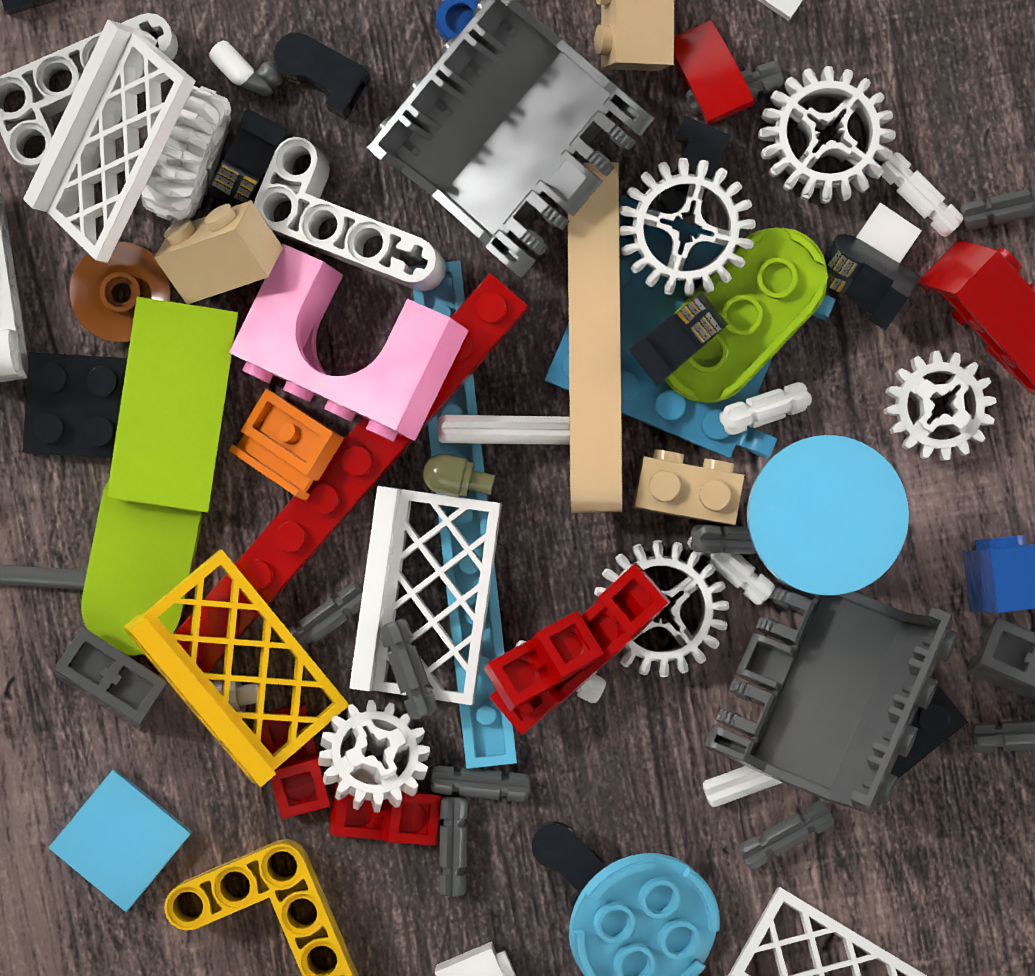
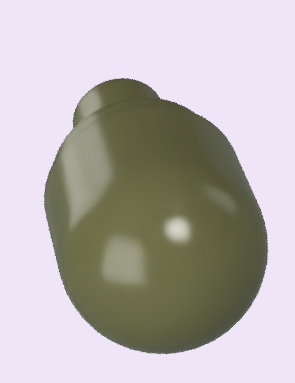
M437 454L431 457L423 470V478L429 489L435 493L456 498L460 496L467 497L469 490L491 495L495 481V475L474 471L475 463L469 462L468 458L450 454Z

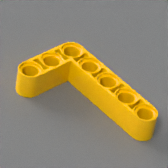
M283 839L275 841L184 880L166 898L164 910L167 919L176 928L186 931L197 929L270 898L302 976H359L308 854L303 846L295 840ZM280 851L293 855L297 862L296 873L289 877L277 875L271 867L272 855ZM234 871L244 874L250 883L249 893L242 897H236L228 893L224 884L226 874ZM183 892L197 894L203 903L201 915L190 917L183 914L178 906L179 895ZM301 898L311 901L317 910L316 920L306 924L296 921L290 911L293 901ZM317 946L329 947L336 954V966L329 970L318 969L311 962V950Z

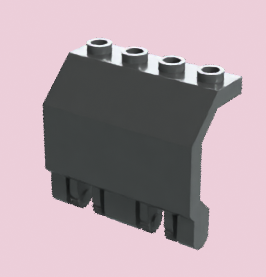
M482 0L474 10L473 19L464 30L445 44L441 51L440 59L428 74L420 77L413 83L408 91V98L394 115L387 117L378 126L375 138L367 148L381 161L401 171L434 197L477 236L493 255L516 275L523 278L537 260L515 241L512 236L516 235L540 256L548 248L541 236L523 224L526 219L537 209L543 214V218L553 227L563 230L569 223V220L545 199L546 195L551 197L569 214L575 216L603 182L577 158L582 155L605 176H608L614 169V166L611 165L610 160L604 154L594 150L589 145L591 141L603 129L618 146L630 150L636 141L611 120L612 116H617L640 137L655 118L518 1Z
M777 578L775 583L786 590L775 588L769 599L781 608L792 610L804 616L797 630L785 626L774 619L760 617L756 629L793 647L753 633L735 674L746 681L773 691V693L733 679L729 688L730 692L742 700L751 701L764 708L757 723L743 718L736 712L721 709L716 717V721L753 739H747L713 725L704 747L830 803L873 815L877 803L886 806L892 795L897 776L891 774V770L898 754L907 757L914 743L918 728L911 726L918 707L927 709L933 698L938 680L931 678L938 659L947 662L956 643L958 633L951 630L953 626L952 614L935 607H931L928 616L907 613L857 592L840 595L810 594L797 590Z

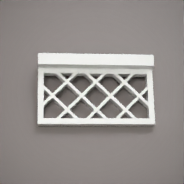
M107 20L23 198L32 209L47 212L96 261L108 263L196 82L156 47L158 41L148 32L111 20ZM143 71H144L145 76L142 77V78H140L141 75H142V73H143ZM171 79L174 83L165 102L162 103L161 83ZM145 91L146 111L138 114L137 94ZM147 125L148 137L143 148L140 149L139 128ZM123 136L124 157L116 160L115 140ZM125 170L126 183L121 193L118 194L117 174ZM102 181L103 202L95 205L94 184ZM103 215L104 228L97 240L95 218Z
M377 486L350 689L400 694L397 682L387 681L389 667L387 655L392 653L390 647L384 648L379 628L395 621L396 610L412 598L429 622L412 634L413 638L409 639L410 645L433 627L450 649L448 653L429 667L421 658L428 681L433 686V688L426 687L427 692L432 691L435 700L474 705L502 503ZM412 501L430 503L443 520L421 538L409 523ZM441 505L458 507L459 509L448 516ZM469 509L489 512L486 533L470 545L453 521ZM448 527L464 550L441 566L425 543ZM408 533L414 543L405 549ZM484 543L481 560L474 550ZM419 548L436 572L413 588L403 575L402 566L403 560ZM469 555L480 570L479 584L465 595H462L446 572ZM441 577L457 601L435 617L418 593ZM401 583L407 594L398 600ZM477 594L474 611L467 600ZM462 606L473 620L472 634L456 646L439 622ZM470 644L469 657L467 661L461 653V650ZM453 656H455L466 671L464 693L444 690L432 673Z
M778 887L728 976H750L744 971L753 955L757 952L773 948L780 976H825L824 972L850 966L852 976H861L858 963L877 959L886 965L889 976H898L897 972L904 976H927L781 887ZM782 903L799 912L805 934L782 940L778 939L773 919ZM810 919L824 927V929L813 931ZM768 930L771 943L760 945ZM834 933L843 939L848 960L822 966L815 937ZM807 940L814 969L788 975L780 946ZM853 945L867 953V955L856 957Z

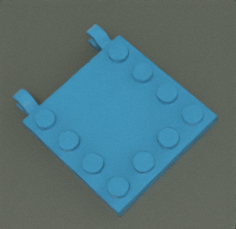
M622 196L619 209L621 206L636 209L639 202ZM648 207L649 210L661 212L651 207ZM619 214V226L633 225V217ZM677 218L674 221L660 219L661 223L670 225L672 229L679 231V241L681 242L678 254L681 253L683 242H690L689 235H692L694 238L698 234L712 235L711 232L702 230ZM644 224V237L649 250L659 262L668 266L672 244L670 236L660 228ZM633 234L619 235L621 414L727 459L731 458L735 446L765 459L770 458L777 438L748 427L747 431L735 435L725 432L724 425L720 422L719 415L727 405L739 401L746 404V399L757 396L772 358L743 389L732 397L718 402L701 403L689 400L675 392L665 380L656 386L628 349L665 319L671 317L689 297L684 295V281L676 280L675 290L672 295L664 293L667 277L660 275L653 287L648 286L645 281L653 269L646 265L640 272L634 273L630 267L641 258L639 252L636 251L625 256L621 252L623 246L634 243ZM708 241L694 244L685 259L683 270H694L707 265L720 253L723 245ZM700 279L693 281L694 292L701 285ZM825 294L821 305L812 316L826 321L836 299ZM569 323L544 380L546 383L568 392Z

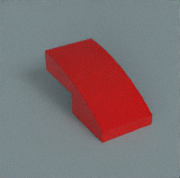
M711 20L674 36V63L685 86H689L707 125H711L753 106L754 98L729 49Z
M577 610L538 631L525 643L488 662L484 670L511 712L587 667L605 653Z
M305 702L300 703V716H309ZM291 705L263 713L290 715ZM262 721L261 740L272 755L288 741L289 721ZM298 722L297 733L308 723ZM315 736L275 769L276 775L270 779L281 819L331 806L327 784L325 785L323 782V768L318 765L319 751Z
M334 783L328 834L338 837L380 839L391 843L436 846L442 795L417 791L412 797L401 791L402 801L399 807L395 808L386 799L382 801L380 812H374L371 801L364 800L359 810L353 809L354 796L348 794L341 800L335 798L339 784Z

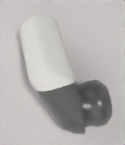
M228 41L218 42L209 53V58L232 83L261 97L274 94L273 89L283 83V75L271 62H264L255 71Z

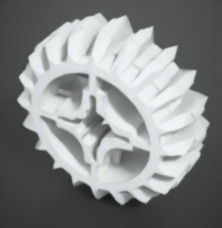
M825 66L820 82H818L812 69H806L802 74L804 87L796 79L790 77L784 84L789 96L783 92L774 91L770 97L772 103L779 110L772 108L764 109L761 118L767 123L774 125V127L761 128L758 132V138L763 141H774V144L764 148L761 151L762 159L778 157L779 162L774 164L769 173L772 177L779 176L785 170L789 173L790 177L783 185L786 191L792 190L797 181L804 184L801 199L809 200L815 187L820 188V200L823 204L830 202L832 188H836L839 198L842 201H846L851 197L850 182L856 190L863 193L869 188V183L864 173L875 179H879L883 174V169L875 160L889 161L893 152L879 143L893 141L896 137V132L891 129L880 128V125L889 122L893 118L892 111L888 110L876 112L875 108L885 98L881 92L876 93L870 99L864 95L871 84L869 79L864 78L855 88L849 85L853 77V71L849 69L843 72L840 81H834L833 68ZM818 97H829L842 101L830 113H820L811 107L806 110L800 105L807 100ZM854 111L859 115L865 128L866 146L864 152L856 147L858 142L849 135L847 129V122ZM789 117L798 123L796 128L804 134L807 141L806 150L799 160L793 154L787 139V122ZM837 117H840L841 121L836 126V134L833 136V138L838 139V143L830 140L826 145L823 144L816 153H813L812 150L819 141L817 137L821 133L815 131V127L824 130L828 125L831 126ZM825 156L835 157L841 162L848 160L854 165L846 171L832 174L820 173L811 169L820 158Z
M193 86L141 193L143 206L157 214L156 216L172 221V219L180 221L192 218L196 214L197 209L201 207L203 198L208 193V188L220 162L222 151L225 148V140L229 133L228 126L231 121V106L227 98L216 94V91L201 86V88Z
M680 158L678 160L679 174L673 176L667 162H662L658 165L659 172L663 178L661 181L656 183L648 172H644L640 176L642 182L649 188L645 194L634 187L628 189L627 194L632 199L639 201L636 209L628 206H621L619 209V214L633 217L632 226H619V235L633 234L634 243L627 244L621 248L622 255H630L638 251L641 258L634 262L630 269L634 273H638L646 265L653 270L645 281L650 287L657 283L660 275L667 277L664 285V293L673 294L676 280L684 281V295L691 297L694 295L693 281L699 279L705 292L710 293L714 291L713 283L709 277L713 273L717 272L724 283L731 281L730 273L723 267L728 260L739 268L745 265V260L734 254L736 246L752 249L754 242L750 239L739 238L740 229L755 228L756 223L752 219L739 220L738 212L748 210L752 207V203L749 199L742 200L736 204L733 202L731 196L742 189L740 182L732 183L726 190L720 186L727 175V171L724 168H719L711 180L705 177L708 170V161L706 160L699 161L696 174H688V159ZM690 184L684 203L677 212L665 214L648 209L654 198L665 189L675 185ZM705 189L712 193L723 206L727 216L728 231L713 227L702 218L701 205ZM694 201L691 213L693 215V224L700 226L702 230L710 231L712 235L698 234L696 238L689 235L690 242H683L681 253L678 254L681 242L679 241V231L672 229L670 225L661 223L660 219L674 221L678 217L680 220H683L681 213L689 212L691 202ZM644 224L660 228L670 236L672 244L668 266L659 262L649 250L644 237ZM708 241L723 245L720 253L707 265L694 270H683L685 259L694 244Z
M655 540L652 544V557L646 558L641 544L633 546V553L637 559L633 564L638 563L643 570L653 566H667L679 570L687 576L686 579L673 588L662 591L664 595L671 598L681 591V594L672 601L673 604L668 608L671 620L677 626V630L674 629L670 622L662 623L661 618L658 617L656 623L652 621L634 639L653 627H663L676 639L680 646L670 650L654 651L645 649L632 640L625 647L627 651L620 663L624 667H628L633 662L635 656L641 657L639 673L647 675L650 671L651 661H657L659 675L667 677L669 675L668 661L675 660L678 670L683 674L689 670L684 656L691 653L694 660L702 664L706 661V657L698 646L702 642L714 649L719 646V641L707 634L711 627L718 630L727 629V622L713 619L714 610H728L729 602H713L712 594L721 592L726 586L723 581L714 582L711 585L707 584L705 578L712 575L716 570L713 564L704 566L700 571L694 568L700 559V552L693 550L686 561L679 559L682 552V544L675 542L671 547L670 556H663L662 541ZM623 554L617 555L615 560L624 571L618 576L612 570L604 569L602 576L605 579L614 583L633 565L630 564L627 557ZM596 587L594 590V594L596 596H599L606 589L603 587ZM698 590L702 612L698 627L693 635H691L680 618V608L682 603L690 597L689 595Z

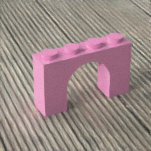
M282 243L283 250L268 278H265L229 353L245 361L246 363L242 371L269 384L274 375L286 381L283 388L284 391L310 403L315 394L328 400L324 409L349 422H352L355 414L370 420L366 429L385 439L394 442L397 434H400L415 441L469 330L452 318L407 299L385 346L371 364L351 375H327L317 356L316 337L321 320L343 274L324 261Z

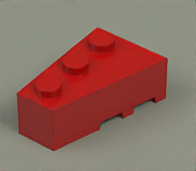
M957 240L917 283L927 293L930 291L941 293L955 309L950 316L961 326L967 322L987 344L984 349L1029 393L1035 395V284L1031 283L1028 285L1018 272L1022 269L1021 264L1006 249L1000 247L996 250Z

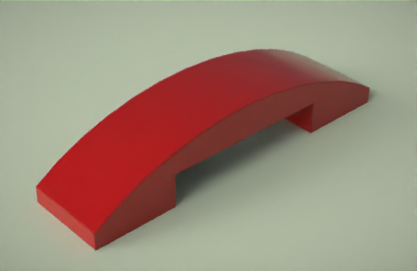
M638 563L633 564L597 597L599 600L581 615L605 653L602 657L511 712L497 690L489 696L521 735H524L593 677L670 603L669 599Z

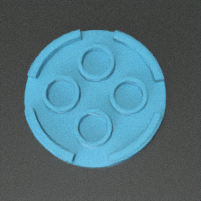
M837 435L805 438L775 454L765 464L755 479L747 506V524L751 540L766 568L785 584L797 590L817 595H840L854 592L881 577L899 555L905 542L909 523V509L905 489L891 464L868 445L855 439Z
M658 853L631 855L613 862L602 869L588 882L579 895L573 908L569 925V941L572 955L584 976H699L706 967L703 963L711 951L716 932L720 931L719 909L715 896L708 884L685 862L672 856Z

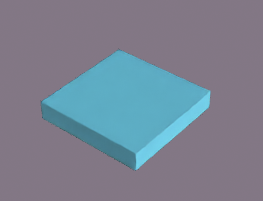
M115 768L48 848L127 912L188 839L192 831Z

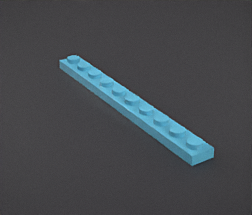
M460 261L445 262V276L434 289L427 291L413 289L414 302L451 318L465 302ZM426 264V265L410 266V268H411L413 271H414L416 268L425 269V267L427 266V264ZM472 373L428 424L431 456L450 454L468 458L469 462L475 463L474 471L484 473L481 444L441 443L437 436L439 417L444 415H478L474 376ZM470 490L467 497L460 496L461 498L487 501V494ZM441 505L448 516L459 509L458 507ZM469 509L453 521L470 545L486 533L489 512ZM438 515L439 523H441L443 520ZM448 527L440 531L444 565L464 550ZM484 543L474 550L481 560ZM469 555L446 572L462 595H465L479 584L480 570ZM495 563L493 566L474 705L459 703L466 769L517 763L513 725L490 699L489 696L496 688L484 670L488 662L505 653ZM446 585L449 607L457 599ZM477 594L467 600L474 611ZM462 606L449 614L452 641L456 646L472 634L473 620ZM470 644L461 650V653L467 661L469 657ZM454 656L458 692L464 693L466 671Z

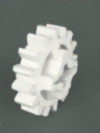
M940 351L930 353L928 365L919 356L911 359V367L914 372L910 373L902 368L899 369L895 375L902 385L900 387L891 386L886 389V394L895 398L896 403L885 408L884 414L896 416L898 420L889 429L890 433L895 434L903 431L907 437L902 444V448L907 450L916 444L920 445V458L922 459L929 458L933 449H937L940 461L950 460L951 447H954L961 456L970 453L967 440L970 439L973 442L982 443L986 438L978 429L979 426L992 425L995 421L993 417L984 413L985 407L997 403L995 397L984 396L982 391L991 383L990 378L977 381L973 375L977 371L978 364L973 362L965 368L960 367V354L956 352L951 354L947 363L943 362ZM930 373H945L952 376L945 384L934 385L928 379L922 378ZM967 390L972 400L971 415L965 411L964 394ZM952 391L945 405L946 410L950 412L949 415L944 413L928 420L932 416L931 412L935 407L930 398L936 399ZM908 397L914 400L916 404L917 417L913 422L908 414ZM938 427H946L951 432L958 434L946 440L928 437Z
M368 700L366 711L360 713L351 704L347 708V720L345 721L335 715L330 725L333 733L323 732L320 745L327 750L319 753L318 765L329 767L324 772L323 782L325 785L335 782L339 784L335 798L341 800L348 794L354 796L353 809L359 810L364 800L371 801L374 812H380L382 801L386 799L397 808L402 801L401 791L413 797L418 789V783L415 779L424 780L428 767L421 762L428 760L430 747L418 745L423 740L425 731L423 727L410 730L411 719L408 713L400 718L393 715V703L389 702L384 712L377 711L374 700ZM351 736L353 748L346 751V755L341 757L340 748L344 741ZM366 749L372 753V756L365 757ZM407 754V766L398 777L395 763L401 761L402 756ZM383 755L382 762L377 761L375 756Z

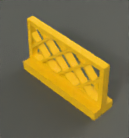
M219 549L142 615H137L123 627L125 632L248 779L259 787H262L276 775L275 769L330 723L335 715L338 716L349 706L344 697L223 550ZM218 566L232 580L230 602L202 600L204 578ZM195 587L194 599L181 598ZM239 590L251 604L238 603ZM174 603L193 605L191 635L170 633L158 617ZM201 606L229 608L226 638L199 636ZM237 609L257 610L264 619L262 641L235 639ZM271 629L282 642L270 641ZM177 640L190 641L189 655ZM198 642L226 644L223 674L202 672L197 666ZM234 645L261 647L258 676L231 674ZM269 648L289 649L294 655L295 668L293 679L267 677ZM303 667L314 681L302 680ZM209 679L222 680L221 693ZM230 681L258 683L255 712L235 711L228 703ZM266 684L293 686L290 715L263 713ZM301 686L321 688L332 703L316 717L300 716ZM242 718L254 719L253 732ZM262 721H289L288 741L272 755L261 742ZM298 722L308 723L297 733Z

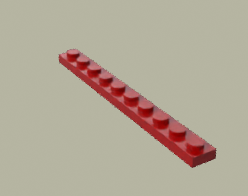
M491 273L486 276L451 316L454 321L469 331L419 434L530 308ZM363 417L342 441L319 481L313 480L307 490V493L310 494L307 501L294 496L234 565L268 606L413 440L397 434L394 442L367 430L366 427L370 420ZM227 574L204 600L230 602L232 580ZM239 590L238 603L251 604ZM201 606L199 636L226 638L229 608ZM237 609L235 639H240L258 619L260 614L257 610ZM193 612L174 634L191 635ZM177 640L189 655L190 641ZM198 642L196 664L202 672L210 673L225 656L226 644Z

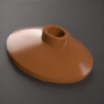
M118 241L108 263L96 261L89 253L79 261L70 280L69 298L76 318L86 330L106 341L130 342L137 297L163 301L171 300L170 280L155 260V255L140 245ZM127 285L130 287L131 297L127 302L118 303L114 300L113 291L117 286Z

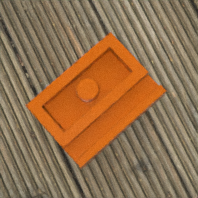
M266 388L241 429L244 435L237 446L232 444L229 451L294 496L307 501L310 496L307 490L313 480L319 481L344 437L277 393Z

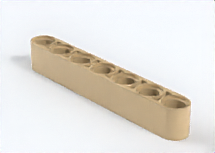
M611 162L614 169L608 176H605L591 163H583L603 182L575 216L568 213L571 513L622 512L619 163Z

